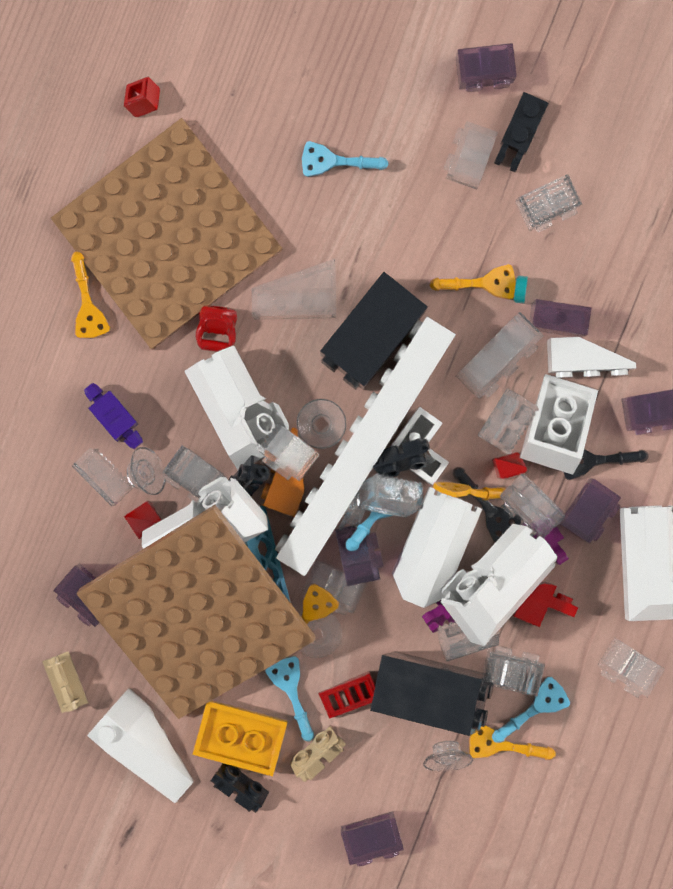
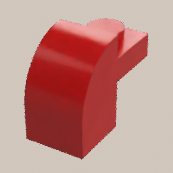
M541 582L513 613V616L540 627L548 607L571 617H575L579 607L572 604L573 598L559 592L554 597L556 585Z

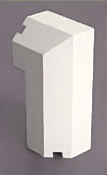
M233 345L212 354V357L207 360L203 359L184 372L228 456L238 470L239 466L244 464L251 455L254 456L255 463L285 446L287 439L284 440V435L288 432L289 424L278 404L274 402L269 404L263 401L266 398L260 395L237 349Z
M219 477L201 488L198 492L201 498L197 503L192 500L185 508L142 531L143 549L213 505L217 506L244 543L268 530L267 515L236 479L230 478L231 481H228L226 477Z
M431 487L427 490L403 550L399 554L392 571L403 600L422 608H426L441 600V598H445L442 588L455 575L482 511L481 508L474 506L472 511V504L439 491L437 495H434L435 489Z
M668 505L669 507L636 506L620 508L625 619L628 621L673 619V505Z
M512 524L477 563L471 565L472 571L466 573L462 569L456 572L442 588L445 598H441V603L471 643L485 646L555 567L556 563L554 562L557 560V556L541 536L537 539L530 536L533 530L527 526Z

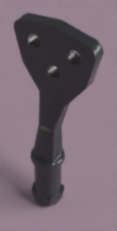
M584 449L582 456L584 463L578 465L573 475L564 472L567 480H573L584 476L593 467L602 464L623 465V463H642L648 459L649 454L645 450L603 456L594 455Z
M456 467L453 470L454 478L461 484L469 485L473 489H479V485L473 482L463 468ZM473 496L485 511L486 527L494 542H497L511 526L509 524L510 519L514 520V524H521V518L510 510L494 506L488 500L484 501L482 498ZM496 517L501 518L500 523L496 522ZM496 531H501V536H497Z

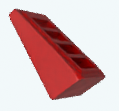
M367 671L319 692L318 694L329 719L372 703L375 683L370 672ZM363 682L369 692V695L365 697L359 685ZM354 686L359 697L356 701H354L349 689ZM344 690L349 704L344 705L339 691ZM334 694L339 706L335 710L329 699V695Z

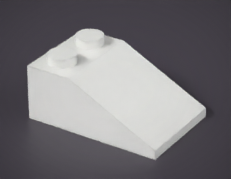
M545 374L520 458L573 475L583 456L598 390Z

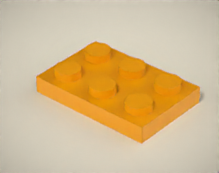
M211 700L206 703L192 755L273 777L288 721Z

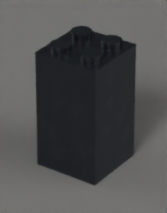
M383 272L320 350V356L323 357L321 363L332 372H335L337 369L345 375L343 380L355 390L358 387L364 390L412 330L416 322L424 315L428 306L387 273Z
M395 651L383 654L381 657L370 711L471 736L486 725L488 710H484L486 699H491L494 683L490 682L491 674Z

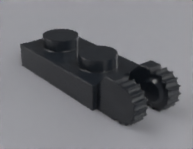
M523 92L500 143L502 146L494 164L500 166L506 156L507 148L517 151L516 157L513 158L510 165V171L516 172L523 155H526L549 104L548 102Z

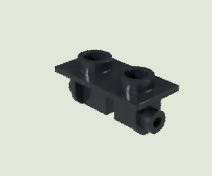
M417 438L402 443L404 452L402 454H399L397 445L385 448L375 465H373L374 470L381 478H392L398 476L402 471L409 469L418 470L426 467L427 464L435 462L428 451L430 450L428 440Z
M251 455L230 478L236 479L245 491L252 496L259 488V485H262L269 478L270 474L266 466L254 464V456Z
M225 763L221 764L210 780L214 783V788H217L228 797H230L233 791H236L238 795L234 801L248 812L252 810L256 813L262 807L269 794V791L259 782L253 781L236 766Z

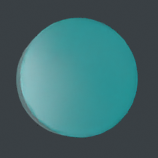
M518 275L516 278L515 303L525 304L528 276Z

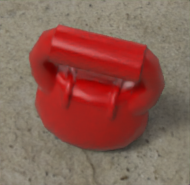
M204 305L199 313L200 322L195 334L197 345L201 350L214 352L233 346L236 342V311L226 307ZM204 332L227 335L229 342L202 339Z

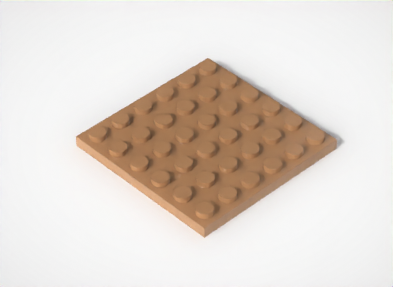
M183 118L179 119L51 217L75 251L82 253L85 264L152 350L199 315L204 305H212L283 250Z
M216 505L208 508L79 588L77 592L78 597L178 719L315 641V634Z

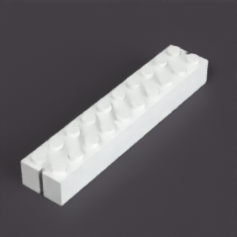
M426 317L424 322L420 320L416 322L408 336L412 339L409 346L405 344L401 346L394 358V361L397 362L394 370L390 368L386 370L379 382L383 386L379 394L373 391L364 406L368 409L364 418L358 415L349 430L354 433L349 442L343 439L336 450L335 455L339 456L334 466L328 463L320 478L324 480L319 490L313 487L305 502L309 504L304 513L298 511L290 526L294 528L291 535L287 536L284 534L276 546L275 550L279 552L276 559L303 576L307 574L456 334L429 317Z

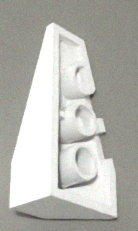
M130 688L126 690L87 735L110 756L174 803L179 800L194 782L178 753L175 752L170 744L165 731L160 727L151 707Z

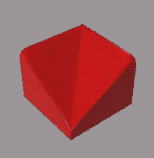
M149 76L127 84L124 107L134 117H140L158 110L160 88Z
M518 452L492 459L497 478L499 479L509 478L526 473L527 471L526 465Z
M146 501L124 516L138 539H142V531L162 521L150 501Z

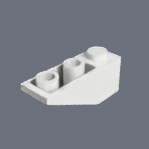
M580 337L550 338L547 340L548 373H556V378L573 377V372H583L584 377L600 376V371H611V376L628 375V370L636 368V362Z

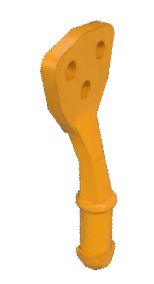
M76 251L72 254L71 262L73 261L76 274L75 281L78 282L81 291L82 306L76 317L75 335L78 338H94L109 332L110 325L104 313L91 300L88 287L89 276L86 273L83 261L84 256ZM88 315L93 317L92 321L87 319ZM103 324V329H99L98 325ZM82 327H85V328H86V332H85V333H83V332L81 331V328H82Z
M507 264L492 269L481 278L472 280L459 279L458 277L454 279L434 278L430 281L429 286L435 291H458L459 289L470 287L481 288L495 297L510 300L514 297L516 279L513 267ZM494 280L499 282L498 285L494 283Z
M434 482L433 484L435 490L451 497L471 495L487 501L489 499H504L508 494L507 489L504 487L473 489L469 485Z
M311 584L303 599V614L301 617L306 624L313 620L325 618L338 609L339 602L329 591L316 584ZM316 591L318 595H313L312 592ZM316 604L319 608L315 609L313 605Z
M486 725L480 728L483 731L482 734L479 735L477 731L469 737V755L472 758L489 757L500 751H514L524 754L526 757L533 756L544 758L545 760H552L556 756L554 749L548 746L540 747L531 745V743L514 744L506 740L496 743L492 739L495 730ZM487 740H491L490 745L486 744ZM476 747L480 748L478 752H475Z

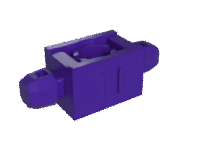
M91 383L84 389L89 401L95 402L88 409L114 440L118 442L124 437V442L134 450L143 443V439L137 430L133 431V429L139 424L110 390L103 395L104 391L94 383Z

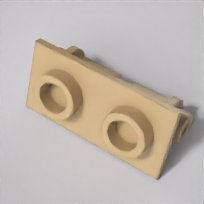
M69 651L42 661L62 713L73 711L79 706L88 703Z
M331 726L325 731L318 733L314 741L304 750L299 751L290 762L296 777H300L304 782L308 779L312 780L325 768L320 759L324 757L330 763L344 751L343 747L346 743L341 737H337Z

